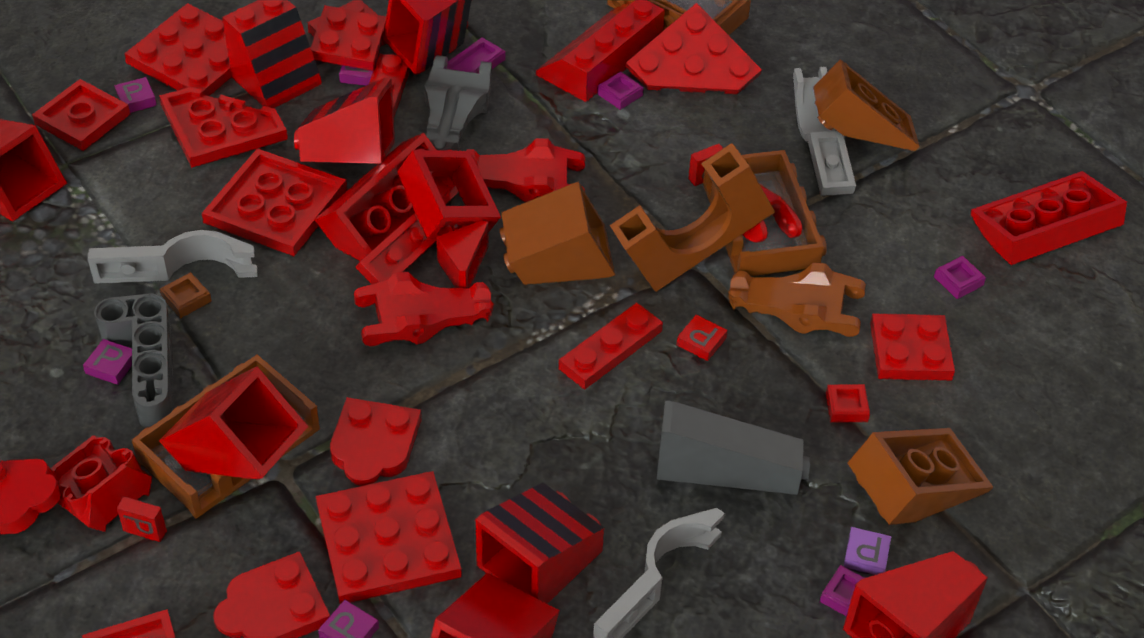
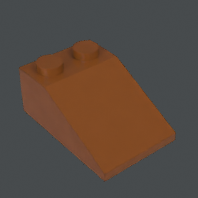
M841 59L813 86L816 99L815 104L819 114L818 119L827 129H835L843 136L916 151L920 147L911 116Z
M951 428L873 432L847 463L856 475L858 483L866 490L877 506L879 514L889 525L917 522L988 493L993 488Z

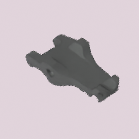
M436 55L426 84H424V102L430 113L426 136L436 150L459 151L460 140L468 123L478 114L487 113L492 62L481 61L479 73L449 70L447 69L448 57Z

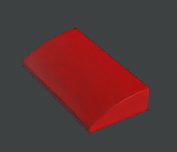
M1081 171L971 209V217L995 251L1010 265L1124 225L1127 201Z

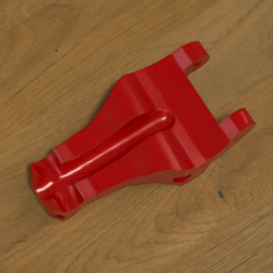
M536 138L526 148L508 154L479 155L473 149L466 150L470 151L487 187L506 189L524 202L571 185L567 184V167L574 171H580L585 168V155L583 153L554 146L546 138Z
M395 272L388 280L360 287L353 294L355 304L358 307L365 308L375 303L379 324L369 325L361 330L363 343L372 347L393 340H406L416 345L422 344L445 327L465 323L472 325L475 320L480 318L486 319L488 322L494 308L490 289L483 282L474 283L470 288H439L418 281L409 272Z

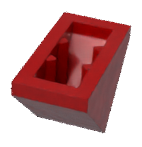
M483 220L436 237L437 261L455 288L471 287L489 247L488 222Z

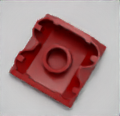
M91 436L51 467L61 492L58 504L92 529L106 532V525L119 515L117 507L123 497L138 500L141 496H149L152 477L141 469L133 451L127 448L115 450L111 441L105 437Z

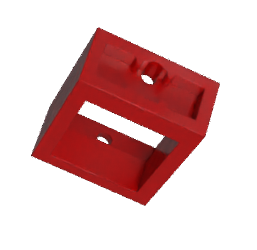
M412 150L397 171L427 239H436L437 236L481 220L488 222V230L490 232L501 218L470 151ZM432 176L452 177L465 206H446Z

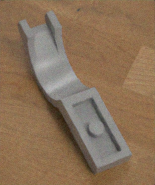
M820 67L819 77L803 78L801 68H795L793 79L797 122L802 138L808 141L820 195L853 194L856 183L844 136L835 131V129H827L818 119L819 114L815 104L816 99L813 86L827 73V68Z
M196 230L185 232L168 240L161 246L89 248L88 262L94 283L169 281L175 271L185 264L197 260H215L225 263L235 271L238 278L258 277L257 265L252 264L251 257L255 256L254 246L217 231Z
M718 508L671 520L658 528L647 544L644 574L594 623L593 638H623L660 600L662 576L656 568V562L666 552L678 547L696 546L708 550L721 537L722 531L717 529L716 526L724 519L725 513Z

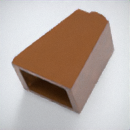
M579 181L501 212L503 227L500 228V235L507 247V253L503 255L509 272L511 274L516 273L524 285L601 279L615 275L605 224Z

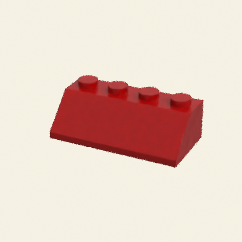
M631 0L612 9L536 70V75L580 100L587 102L598 93V85L619 72L626 70V62L663 32L665 9L647 0Z
M421 133L399 144L385 157L381 164L373 167L315 219V222L335 248L361 261L415 213L397 171L412 150H436L425 133ZM432 176L446 205L459 191L452 177Z

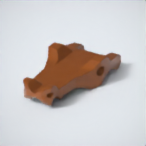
M812 263L802 272L786 277H751L745 271H738L731 278L728 296L733 310L736 307H744L748 310V313L758 312L760 314L774 315L802 334L814 330H829L847 337H854L860 332L861 321L857 317L842 314L845 295L853 299L863 298L866 284L861 279L832 271L826 263Z

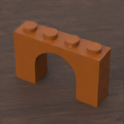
M733 143L701 163L714 184L715 194L709 208L696 221L676 230H662L654 226L639 205L610 225L626 252L655 292L775 212L750 166Z

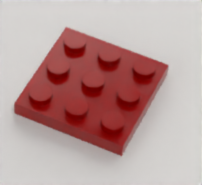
M189 3L124 53L126 64L176 90L194 87L202 89L204 95L210 96L232 77L223 21Z
M257 148L202 212L203 223L295 256L317 229L318 224L315 222V219L346 192L347 182L346 179Z
M433 471L315 496L339 604L344 600L351 603L462 577L461 565Z

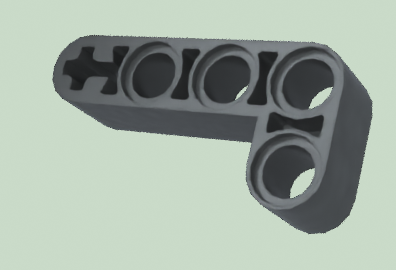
M141 294L104 299L96 305L94 310L101 340L105 339L123 346L132 345V395L140 424L144 428L150 427L166 417L174 409L172 327L166 301L157 294Z

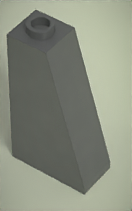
M665 400L657 480L798 495L801 479L808 480L810 456H803V439L678 402Z

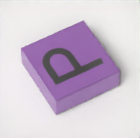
M851 527L843 566L873 575L885 572L891 536Z

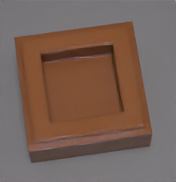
M191 272L160 288L161 296L180 318L212 302L210 292Z

